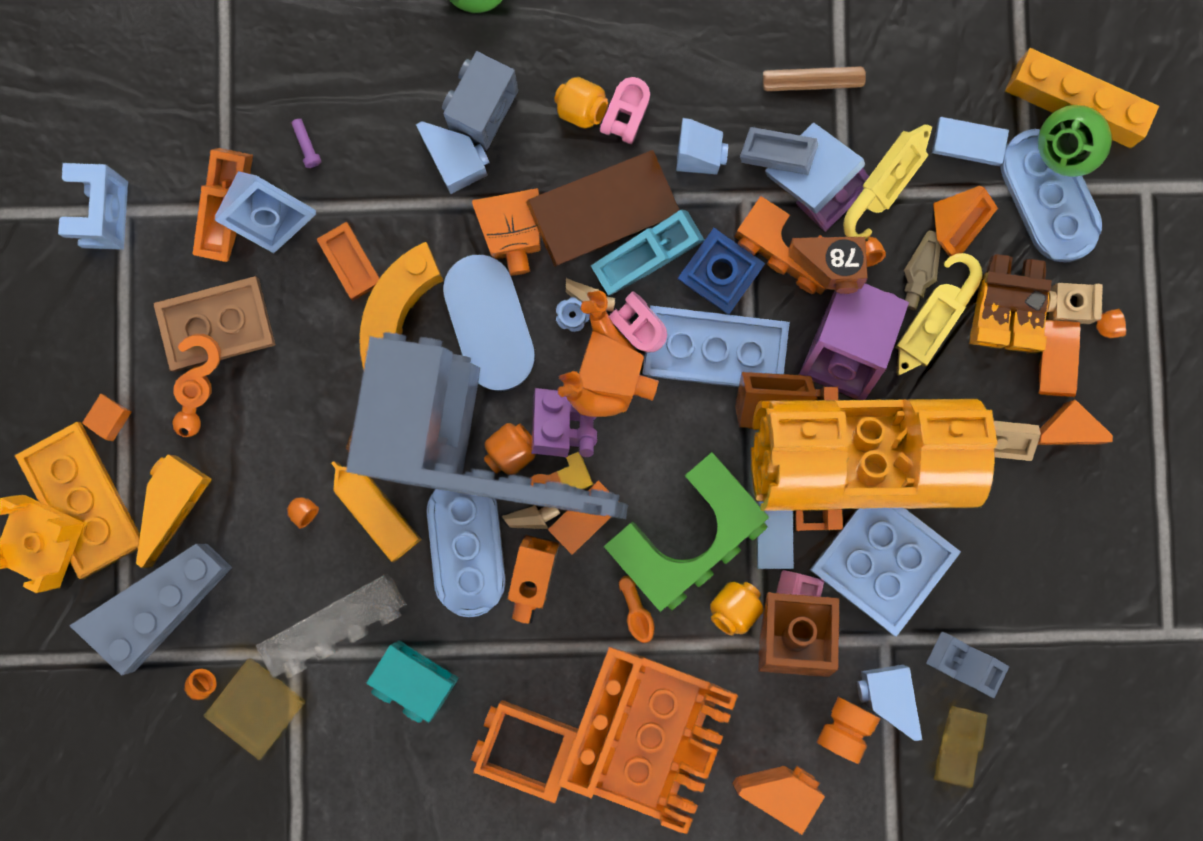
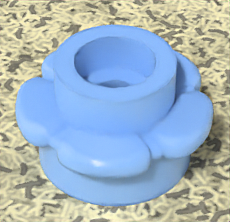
M575 297L561 301L556 308V313L558 314L556 317L557 324L562 329H569L571 332L583 329L584 323L589 321L590 314H585L581 311L582 302ZM572 311L576 313L574 318L569 316V313Z

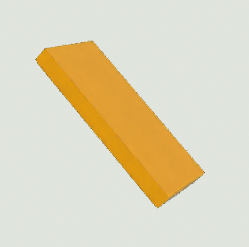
M75 422L15 455L39 502L84 522L70 560L79 579H85L138 550L140 533L81 422Z

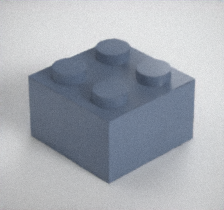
M476 51L472 60L466 59L458 76L461 81L455 91L450 90L448 92L442 109L445 110L443 114L449 130L469 136L474 145L481 144L482 148L487 151L519 90L514 69Z

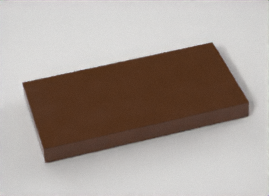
M654 150L526 201L554 267L660 224L680 211Z

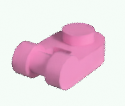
M631 77L619 83L599 132L609 136L611 133L623 137L622 141L633 144L650 99L649 87L643 80ZM619 111L631 116L628 124L616 120Z
M632 291L625 298L626 303L620 310L615 309L609 317L613 324L637 349L649 353L656 352L666 342L667 329L664 323L648 307L647 303L637 293ZM637 313L639 317L631 324V317Z

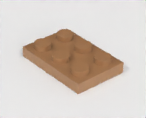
M256 276L153 303L169 369L172 372L196 367L207 362L208 353L201 346H194L185 352L178 349V345L186 337L193 334H206L212 337L221 349V360L276 345L260 281Z

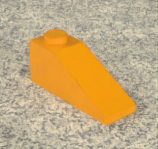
M167 454L165 458L161 457L150 471L152 478L148 482L136 560V564L141 568L153 567L212 480L178 456Z

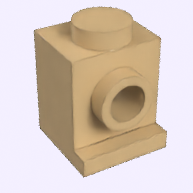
M1057 283L1051 286L1047 310L1049 312V320L1080 322V324H1092L1101 320L1102 284ZM1071 296L1077 297V307L1072 306L1070 303Z

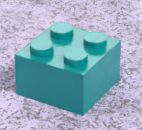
M399 640L388 647L368 679L367 684L373 687L371 693L386 703L394 700L404 707L402 712L410 719L421 723L424 719L429 723L439 712L459 677Z

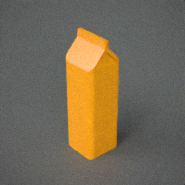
M335 461L331 463L335 468V494L391 562L397 561L422 540L371 477L346 472L347 467H342Z

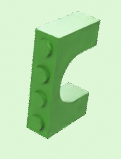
M713 452L685 475L710 504L717 518L715 540L703 554L686 560L668 557L653 545L633 521L604 546L660 612L666 607L671 611L687 598L684 593L687 588L693 583L700 587L713 576L714 573L711 568L720 560L724 564L728 563L741 551L737 546L746 537L753 541L768 528L765 523L769 518L768 514L760 510V505Z

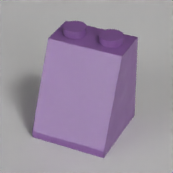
M864 284L862 289H858L857 292L851 294H839L835 289L799 375L811 376L814 382L826 387H838V392L856 400H865L887 368L909 302L868 284Z

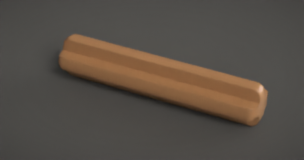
M863 67L768 70L763 73L762 83L765 91L857 88L865 85L866 73Z

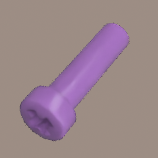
M302 119L293 120L291 124L305 157L303 159L305 167L313 168L318 166L322 162L319 154H315Z

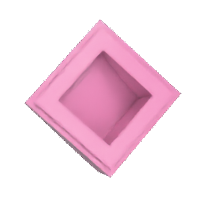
M783 570L776 593L821 597L824 581Z

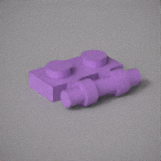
M535 388L532 416V454L567 457L569 446L579 447L581 456H592L594 454V445L597 443V431L594 429L593 422L596 417L584 416L578 413L566 396L560 397L557 390ZM570 420L580 421V428L570 429Z

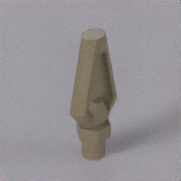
M927 231L904 269L908 282L904 290L906 293L905 301L909 302L907 307L909 310H916L920 298H924L926 288L937 282L941 245L937 241V235L934 231Z

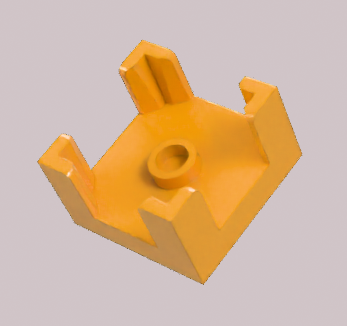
M26 495L0 498V515L9 514L0 538V569L9 568L32 579V581L25 582L23 587L35 593L60 588L84 522Z

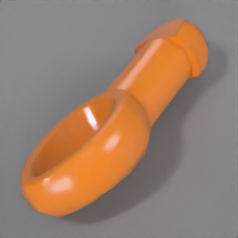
M623 576L619 580V590H622L629 609L627 615L628 629L636 640L648 643L654 635L653 617L642 606L635 586L636 583L630 576Z

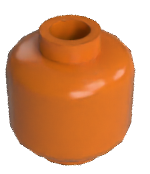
M511 423L503 425L484 444L488 453L484 460L496 474L502 470L507 475H515L536 456V454H532V435L520 423L517 426Z

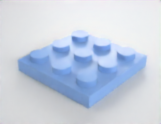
M857 508L843 525V530L837 533L810 568V571L889 633L897 637L961 551L905 508Z

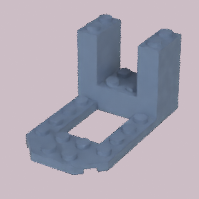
M384 332L383 338L370 337L346 472L395 483L626 519L628 504L619 502L620 495L593 489L589 492L569 486L568 484L546 481V484L534 483L531 486L532 479L509 475L508 478L499 477V481L494 480L495 473L472 469L471 472H465L463 475L480 367L470 363V357L453 354V352L441 347L442 341L420 337L419 343L405 342L406 336Z

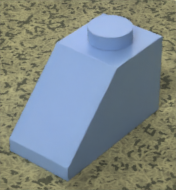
M683 118L679 136L676 171L717 175L720 164L726 165L728 144L722 143L723 132L697 121Z
M423 121L416 124L450 194L488 176L484 165L490 162L481 144L474 146L469 136Z
M897 665L861 671L862 680L857 681L860 701L862 703L866 702L869 709L914 741L922 740L910 667Z

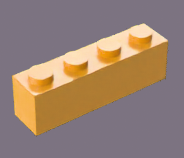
M1029 48L1018 61L1005 90L1052 113L1069 105L1091 107L1102 114L1108 122L1112 140L1129 148H1132L1146 137L1159 108L1154 103L1032 48Z

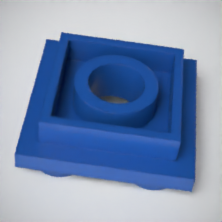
M713 228L682 271L678 280L729 315L765 263ZM717 262L727 263L731 268V276L727 279L716 278L712 273V266Z

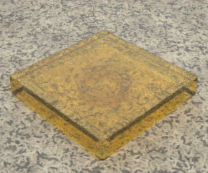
M249 658L205 713L204 717L258 760H261L306 701L253 659Z

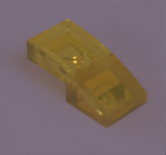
M954 706L951 707L941 741L934 780L965 788L973 787L978 752L983 749L987 714Z

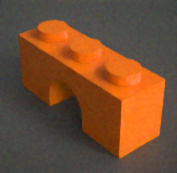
M760 196L734 236L739 240L738 245L752 255L759 253L768 259L767 265L774 271L782 275L787 272L798 279L796 284L810 294H814L816 291L821 295L825 288L789 257V247L782 240L781 231L790 215Z

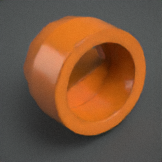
M868 236V241H865L867 267L881 262L885 258L886 252L877 238Z
M1120 309L1110 310L1101 314V320L1097 321L1096 325L1101 335L1108 338L1125 336L1126 323Z
M295 498L287 508L288 516L301 529L306 527L316 517L319 507L308 498Z
M196 669L186 679L184 690L187 696L193 700L205 699L215 690L217 685L216 678L206 669Z

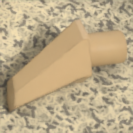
M566 278V293L571 297H575L580 302L590 300L587 297L588 292L599 291V289ZM607 297L608 305L606 311L613 312L615 298Z
M534 505L503 515L502 518L510 528L547 529L548 527L545 522L558 516L560 512L558 509L543 507L538 510Z

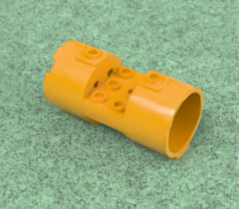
M978 399L759 401L755 408L752 428L753 430H759V432L755 433L754 447H751V471L756 501L764 502L760 505L761 511L854 508H977L985 503L989 495L994 473V448L998 443L992 410H986L984 404Z

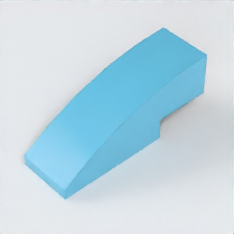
M680 210L654 228L646 229L591 265L606 293L610 296L663 267L699 245L705 239L688 211Z

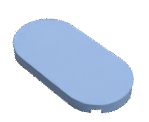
M1040 129L1026 130L1014 137L1006 146L1003 164L1000 166L1002 177L1036 249L1053 261H1076L1089 254L1096 246L1102 230L1100 213L1083 177H1068L1052 171L1043 162L1038 150Z
M471 255L462 258L447 273L443 287L444 298L462 355L470 357V363L480 367L478 380L480 385L494 391L512 390L526 380L531 373L535 361L534 346L512 278L506 267L495 258L486 255Z
M435 489L427 504V521L434 586L437 597L447 609L459 616L476 617L483 615L499 603L506 586L497 500Z

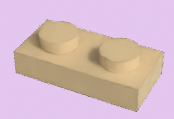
M994 421L998 443L994 448V457L1032 461L1041 436L1039 425Z

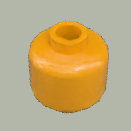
M574 77L566 82V84H561L555 93L554 101L557 104L558 115L567 122L586 129L594 124H599L605 117L608 109V99L605 98L604 89L597 84L580 77Z
M737 582L727 583L711 602L712 622L721 631L730 636L734 633H747L762 615L763 605L759 600L761 593L748 582H744L743 585Z

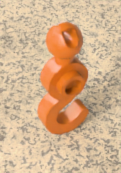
M206 334L190 335L178 345V349L182 352L194 346H201L208 353V360L205 364L196 366L184 373L176 380L174 385V396L182 405V411L174 416L173 429L182 437H192L199 432L201 420L196 414L197 407L203 405L209 399L212 392L211 383L206 375L212 373L218 367L221 360V349L218 343ZM182 428L187 429L189 434H183Z

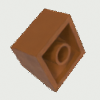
M768 592L759 636L758 671L830 677L838 671L839 598Z

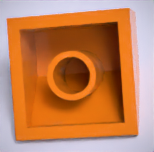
M786 766L739 776L732 783L739 796L801 835L825 798V795L818 789L820 782L815 780L813 775L798 766L795 767L794 771Z

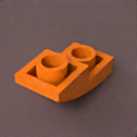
M1046 320L1044 336H1047L1046 349L1041 352L1039 363V394L1075 397L1079 366L1080 322Z

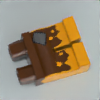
M995 254L991 256L987 272L983 274L980 283L969 344L994 348L1005 347L1008 350L1029 353L1045 351L1047 336H1044L1045 322L1049 305V291H1051L1052 280L1045 279L1046 262L1026 259L1023 261L1022 275H1011L1013 257Z

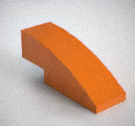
M222 148L211 150L206 185L201 187L192 255L224 262L229 261L237 233L214 221L215 215L238 171L250 174L253 155Z

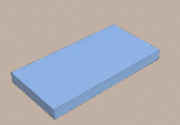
M650 306V309L664 323L667 329V338L663 347L658 351L645 352L642 376L739 387L742 372L784 374L790 322Z

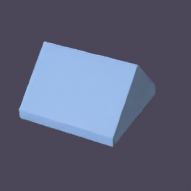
M238 171L215 215L214 221L275 253L316 215V210L262 178Z

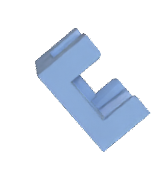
M63 163L62 179L65 182H82L84 184V194L89 197L88 217H61L59 219L58 234L64 238H81L78 239V246L82 248L124 249L128 181L107 165Z

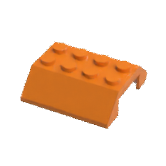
M609 646L558 786L592 798L593 794L657 818L662 826L688 834L693 818L677 810V808L695 814L698 805L678 795V790L682 784L690 790L703 792L706 784L690 776V773L708 779L718 749L702 740L706 739L710 742L721 744L723 738L718 732L703 727L704 719L708 715L716 721L728 723L731 715L716 708L715 704L733 710L738 695L669 666Z

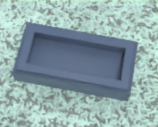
M750 127L740 159L745 164L808 175L818 147L817 138Z

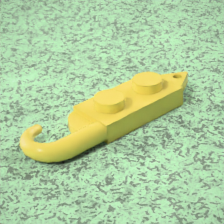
M925 124L911 132L903 131L863 184L864 189L848 209L843 223L846 237H865L866 240L871 235V229H866L858 234L855 230L857 221L866 209L879 213L890 208L928 157L926 148L932 126Z
M957 253L950 256L944 262L946 268H949L954 263L962 262L969 267L970 275L961 289L954 285L943 284L933 290L895 347L898 349L897 375H901L920 365L923 367L927 366L965 310L966 305L980 286L983 278L982 267L973 256L966 253ZM902 363L906 364V369L902 368Z

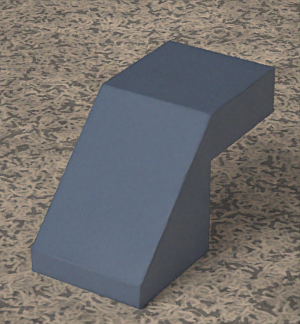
M941 632L926 663L992 698H995L1009 669L1008 665L996 658L970 647L944 632Z

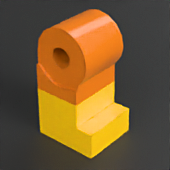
M579 452L566 457L569 467L550 475L537 474L530 478L532 479L531 486L534 483L546 484V481L585 489L594 484Z

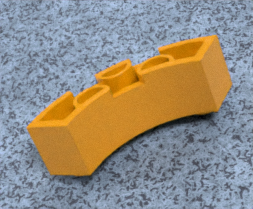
M427 242L412 248L399 257L383 273L374 286L367 300L360 326V355L363 369L365 367L370 337L383 338L384 332L402 335V326L409 309L414 306L424 293L444 281Z

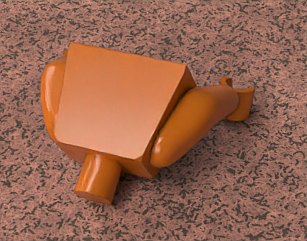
M603 291L588 292L587 297L590 300L582 302L581 311L585 314H590L589 318L593 331L579 373L572 371L559 375V379L564 383V386L558 388V395L560 397L566 396L570 404L581 415L589 417L614 416L627 411L633 395L653 400L659 381L639 375L644 356L637 352L631 342L613 325L606 311L608 305L606 294Z

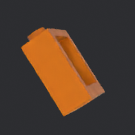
M501 700L498 708L490 707L483 725L489 728L485 742L478 740L472 754L471 761L477 763L474 773L555 803L561 788L558 786V782L578 729ZM505 714L563 735L546 784L488 762Z

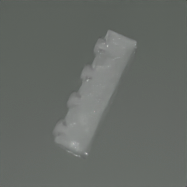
M383 575L258 644L256 648L272 678L285 673L289 679L307 669L304 662L312 657L317 656L318 660L321 661L339 651L336 646L339 642L348 638L352 644L370 634L367 627L380 620L382 626L399 618L402 616L399 609L406 606V603L391 575Z

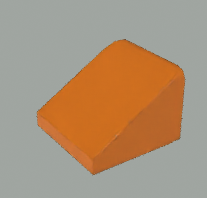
M100 394L82 424L103 439L114 441L132 411L104 394Z

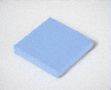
M813 122L800 135L817 138L818 147L809 174L805 175L773 168H767L765 172L768 178L817 214L865 166V162L862 157Z

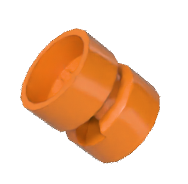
M838 697L831 710V717L834 723L824 725L816 742L826 749L859 764L867 748L863 737L871 736L875 732L881 718Z

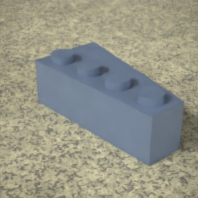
M195 544L74 622L70 627L120 675L135 672L232 567L208 544Z

